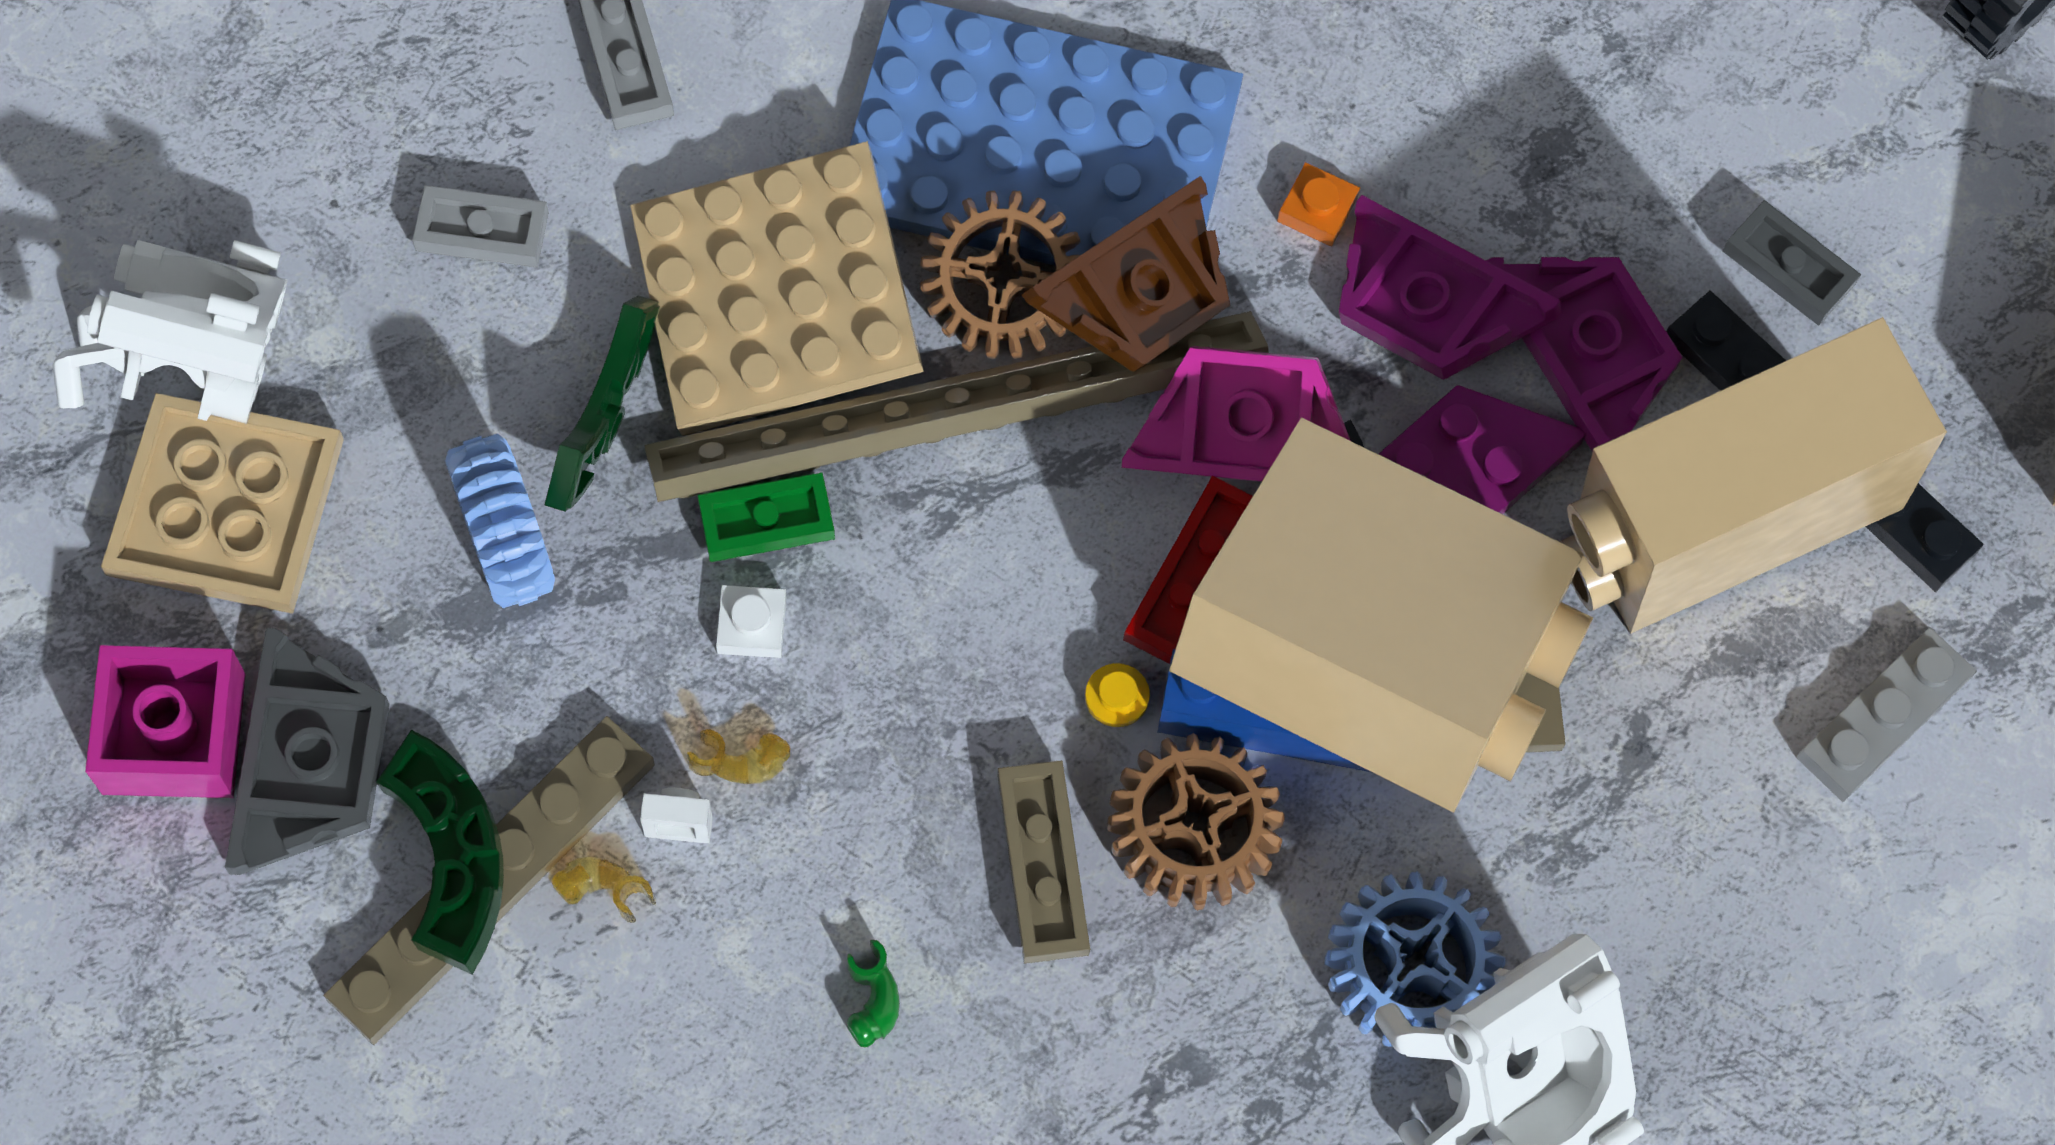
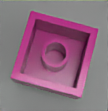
M100 645L85 772L102 795L234 798L246 674L233 649Z

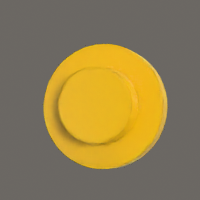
M1122 663L1108 664L1096 670L1089 678L1085 691V702L1091 715L1100 723L1110 727H1125L1138 721L1144 715L1150 698L1149 686L1144 676L1134 667Z

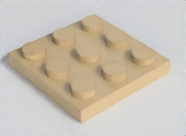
M155 393L101 565L105 575L293 614L344 439L341 431L250 412L247 424L210 415L206 421L198 419L201 402Z

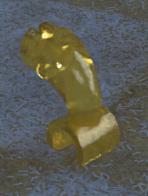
M706 729L700 732V740L705 745L714 748L717 755L709 760H703L693 752H687L686 761L689 769L700 776L715 774L729 782L759 784L772 779L784 769L782 765L790 757L791 749L790 745L781 737L773 733H766L761 736L756 748L752 747L748 752L739 756H731L725 753L723 737L714 730Z
M597 857L577 858L566 863V868L556 873L552 878L554 889L568 904H577L587 892L591 894L602 889L612 890L613 900L621 917L630 923L636 922V919L629 907L624 905L628 896L633 893H643L653 905H656V897L648 881L639 876H632L620 865L606 859Z

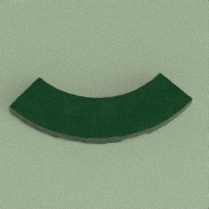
M638 295L623 303L614 337L594 391L576 426L568 437L559 444L545 506L566 512L580 500L594 480V473L586 471L589 464H596L601 453L609 452L625 415V408L622 406L624 395L629 391L634 377L639 378L655 327V320L660 309L658 301Z
M410 730L376 783L384 794L396 799L419 819L429 837L434 854L435 866L432 868L429 900L420 925L411 941L419 951L473 975L487 949L501 906L504 867L500 835L484 796L466 770L446 750L431 739Z

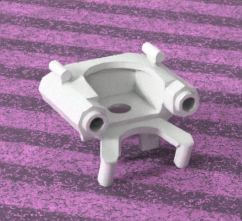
M137 240L135 247L123 244L114 280L125 283L126 291L141 294L142 297L137 298L111 291L109 298L96 295L93 305L84 308L77 317L80 347L64 350L55 358L52 365L58 407L64 409L77 408L84 405L79 366L104 362L124 373L126 376L121 398L133 400L138 390L141 376L157 367L173 365L183 369L196 385L204 389L198 419L207 421L210 415L247 424L253 402H255L266 363L267 354L264 353V349L270 340L272 329L275 330L288 282L287 279L268 275L269 269L277 270L281 252L234 240L230 253L231 259L238 260L237 266L140 240Z
M1572 934L1548 951L1536 953L1512 970L1499 968L1493 972L1495 980L1493 987L1455 1012L1445 1007L1435 1011L1436 1028L1412 1026L1400 1008L1394 1003L1381 1006L1375 1012L1374 1019L1397 1052L1402 1055L1406 1054L1407 1057L1450 1060L1455 1065L1445 1072L1450 1098L1459 1103L1455 1114L1431 1134H1429L1423 1123L1418 1119L1402 1123L1399 1127L1398 1135L1404 1145H1467L1483 1129L1493 1142L1492 1145H1628L1644 1133L1640 1121L1633 1117L1636 1088L1621 996L1618 989L1620 982L1611 971L1603 949L1587 934ZM1508 1058L1515 1061L1523 1070L1516 1075H1509L1507 1072Z

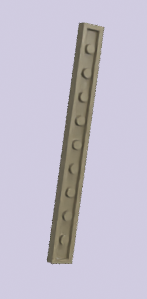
M1249 311L1207 321L1134 372L1094 346L651 443L644 445L657 501L689 498L715 489L738 484H752L769 477L801 470H815L823 465L859 457H873L886 451L922 443H936L953 436L980 430H994L1007 424L1043 416H1057L1070 410L1101 403L1120 402L1128 397L1164 390L1192 346L1269 353V347L1252 312Z

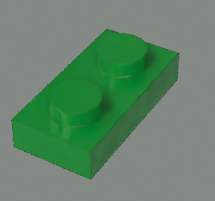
M823 472L698 495L710 562L835 540V530Z

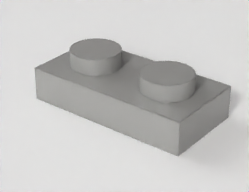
M424 185L413 236L415 251L538 268L549 214L547 202Z

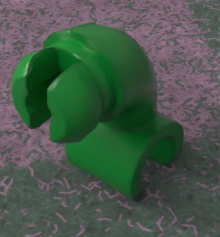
M870 940L872 952L879 959L878 964L874 968L862 969L855 964L851 954L847 955L848 971L851 978L861 985H870L871 987L870 997L863 1005V1010L853 1013L847 1020V1027L852 1037L860 1047L864 1048L871 1046L879 1038L884 1039L894 1028L899 1016L900 999L898 986L887 967L885 948L877 940Z

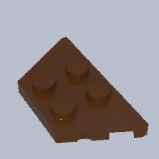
M1199 176L1022 294L1023 298L1029 305L1130 371L1134 372L1230 306L1225 277L1220 272L1218 266L1220 251L1215 230L1207 231L1201 199L1208 195L1206 183Z

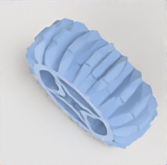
M497 433L484 438L478 436L463 441V445L449 449L445 460L448 473L493 601L502 608L515 604L522 606L538 600V597L552 592L555 582L553 569L528 493L507 440Z
M1416 871L1410 873L1405 890H1402L1398 880L1390 874L1385 876L1381 882L1382 895L1369 885H1365L1358 893L1361 906L1349 902L1343 905L1339 914L1346 925H1332L1328 935V939L1340 948L1327 951L1325 965L1332 969L1342 970L1330 978L1328 983L1330 991L1337 993L1351 992L1340 1006L1342 1014L1345 1016L1351 1015L1359 1009L1365 1013L1358 1027L1361 1034H1368L1372 1031L1376 1023L1374 1019L1376 1010L1389 1003L1396 1004L1412 1026L1436 1028L1435 1011L1445 1007L1455 1012L1495 985L1494 977L1490 974H1493L1499 968H1504L1505 957L1497 953L1488 952V950H1491L1500 942V931L1492 929L1480 931L1479 927L1487 920L1489 912L1485 907L1477 908L1471 913L1464 908L1471 895L1468 889L1463 888L1458 891L1454 899L1444 895L1443 893L1447 887V879L1444 876L1437 877L1430 890L1423 889V879L1421 874ZM1401 915L1420 916L1431 920L1424 928L1418 930H1406L1394 922L1390 926L1382 922ZM1448 933L1454 937L1463 953L1466 966L1465 982L1454 975L1457 968L1451 965L1444 957L1442 942ZM1364 939L1376 947L1374 954L1386 965L1388 979L1381 990L1374 985L1365 968L1363 960ZM1431 941L1432 943L1424 956L1426 958L1424 965H1419L1414 971L1410 970L1403 981H1398L1405 967L1403 964L1405 958L1411 957L1415 951L1419 953L1426 942ZM1414 991L1424 992L1435 1000L1441 995L1449 1001L1431 1008H1412L1398 1003L1403 996ZM1383 1034V1036H1382V1043H1383V1045H1385V1047H1386V1046L1391 1047V1046H1392L1391 1043L1388 1041V1039L1386 1038V1036Z

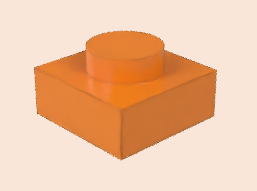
M1305 162L1279 211L1277 222L1332 247L1358 199L1360 187Z

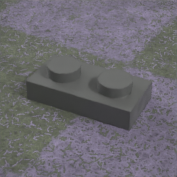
M1765 200L1727 240L1722 252L1818 326L1856 285L1861 276L1857 270Z

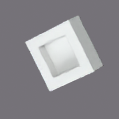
M722 585L716 643L717 654L781 658L787 599L786 589Z
M675 787L662 789L660 795L644 793L640 817L644 837L710 844L713 821L710 800L699 799L700 795L695 791Z

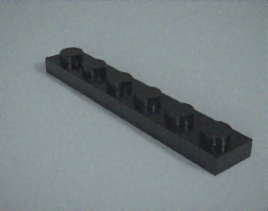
M1711 290L1666 330L1679 353L1720 391L1786 361ZM1919 483L1904 509L1865 526L1935 593L1968 563L1984 545Z

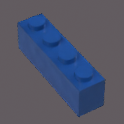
M1173 649L1169 669L1176 649ZM1168 670L1157 733L1184 738L1194 733L1200 741L1212 742L1214 738L1220 736L1224 740V745L1244 747L1245 749L1371 772Z

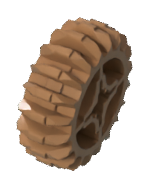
M988 191L986 192L985 199L989 210L978 213L973 200L967 198L962 201L965 214L969 218L961 224L953 214L947 212L943 215V223L953 233L949 239L939 233H930L928 237L929 244L941 251L942 255L941 257L923 256L921 257L920 265L929 272L939 273V277L924 280L920 283L923 294H942L943 296L928 306L927 309L932 318L941 317L949 312L952 313V316L942 327V332L946 337L950 338L956 335L965 327L968 330L962 341L964 350L971 352L977 346L980 337L987 338L985 346L986 356L996 359L999 353L1000 341H1009V350L1012 358L1018 359L1022 357L1023 353L1019 339L1030 336L1034 348L1040 352L1046 349L1044 337L1039 331L1047 325L1052 333L1058 337H1062L1066 333L1065 327L1039 310L1023 320L1006 323L1013 301L1053 274V272L1041 271L1040 267L1027 264L1020 258L1019 239L1021 229L1033 234L1047 246L1055 260L1056 271L1080 256L1078 254L1066 256V252L1074 249L1080 243V237L1077 232H1069L1057 237L1056 234L1066 223V217L1062 212L1053 214L1045 223L1041 221L1046 209L1045 200L1036 198L1032 202L1028 213L1021 211L1023 205L1022 193L1020 191H1012L1009 196L1008 209H999V200L996 192ZM1002 227L996 247L989 254L982 257L968 256L967 259L958 258L963 248L974 237L987 230ZM1010 246L1009 256L1011 262H1013L1014 273L1021 270L1023 277L1009 279L1006 289L1002 291V298L999 304L1000 296L997 288H995L997 286L994 277L987 279L985 273H989V270H1000L1002 261L1006 260L1007 248ZM953 277L967 279L969 283L983 286L988 291L989 312L987 321L974 316L962 306L954 291Z
M1192 733L1187 736L1184 751L1179 752L1176 744L1167 737L1161 741V760L1152 752L1144 749L1139 753L1137 760L1141 771L1134 768H1124L1121 772L1120 782L1126 789L1112 791L1110 805L1119 812L1108 817L1107 830L1122 835L1112 843L1111 850L1113 855L1116 857L1133 856L1125 865L1124 874L1126 877L1131 879L1138 877L1144 872L1148 874L1143 888V892L1147 896L1155 894L1159 887L1163 885L1170 888L1167 904L1171 907H1176L1180 902L1182 892L1192 893V905L1198 911L1205 907L1207 892L1212 891L1216 901L1221 906L1230 904L1232 899L1230 883L1240 892L1249 894L1255 885L1251 873L1262 876L1268 875L1272 862L1266 854L1278 853L1282 844V838L1272 831L1283 826L1285 817L1283 812L1269 808L1278 801L1280 795L1278 788L1272 786L1258 788L1266 777L1267 770L1264 765L1254 766L1246 771L1243 766L1248 752L1244 747L1237 749L1231 758L1222 755L1224 740L1220 736L1213 739L1210 750L1207 751L1199 750L1200 741L1198 736ZM1195 778L1216 783L1228 792L1223 794L1208 793L1199 786ZM1170 783L1173 790L1171 797L1173 809L1159 815L1157 823L1145 827L1142 817L1144 805L1159 788ZM1187 808L1189 813H1199L1198 820L1202 816L1208 819L1204 835L1202 831L1192 830L1193 823L1189 828L1183 825ZM1246 817L1248 825L1247 841L1237 853L1222 861L1219 855L1221 843L1218 834L1232 828L1234 820ZM1175 848L1184 850L1191 855L1196 866L1176 862L1164 855L1162 851Z

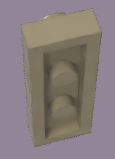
M1063 760L998 768L997 777L1023 962L1027 964L1089 956L1090 943Z

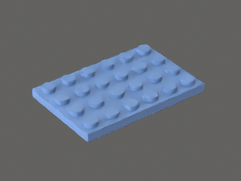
M891 0L849 146L868 141L890 228L928 237L932 232L939 233L949 239L953 233L947 229L942 221V217L945 213L949 212L961 224L969 218L963 209V200L971 198L975 203L978 213L989 210L985 199L986 192L995 191L999 200V209H1008L1011 192L1020 191L1023 199L1021 211L1028 213L1032 202L1036 198H1041L1046 202L1045 213L1041 221L1045 223L1057 212H1062L1065 215L1066 223L1056 235L1060 237L1069 232H1077L1080 237V243L1074 249L1066 252V256L1082 255L1199 176L1206 183L1208 195L1201 199L1207 229L1242 85L1243 73L925 1ZM1002 227L980 233L969 241L967 246L992 251L996 247ZM1021 229L1019 239L1020 258L1056 266L1055 260L1047 246L1033 234ZM1010 246L1007 248V255H1009Z

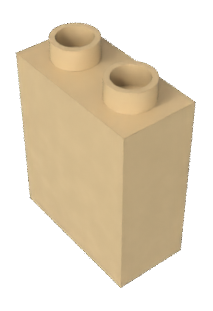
M1884 318L1877 319L1594 448L1580 500L1567 506V514L1574 535L1559 541L1584 554L1571 581V585L1583 605L1589 611H1593L1614 601L1630 634L1904 509L1947 431Z
M1301 417L1194 592L1169 671L1454 813L1478 766L1510 782L1514 777L1546 712V709L1516 695L1525 675L1529 673L1557 688L1561 685L1593 620V617L1562 603L1584 554Z

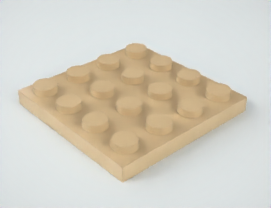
M868 141L630 205L649 297L652 300L658 301L660 306L655 326L676 426L682 436L924 372L875 163Z

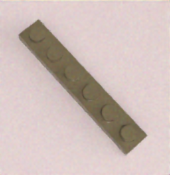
M608 716L586 735L496 824L500 835L504 867L502 899L496 923L655 766L653 757ZM431 889L323 995L327 1002L373 1046L453 967L419 951L411 941L425 913Z

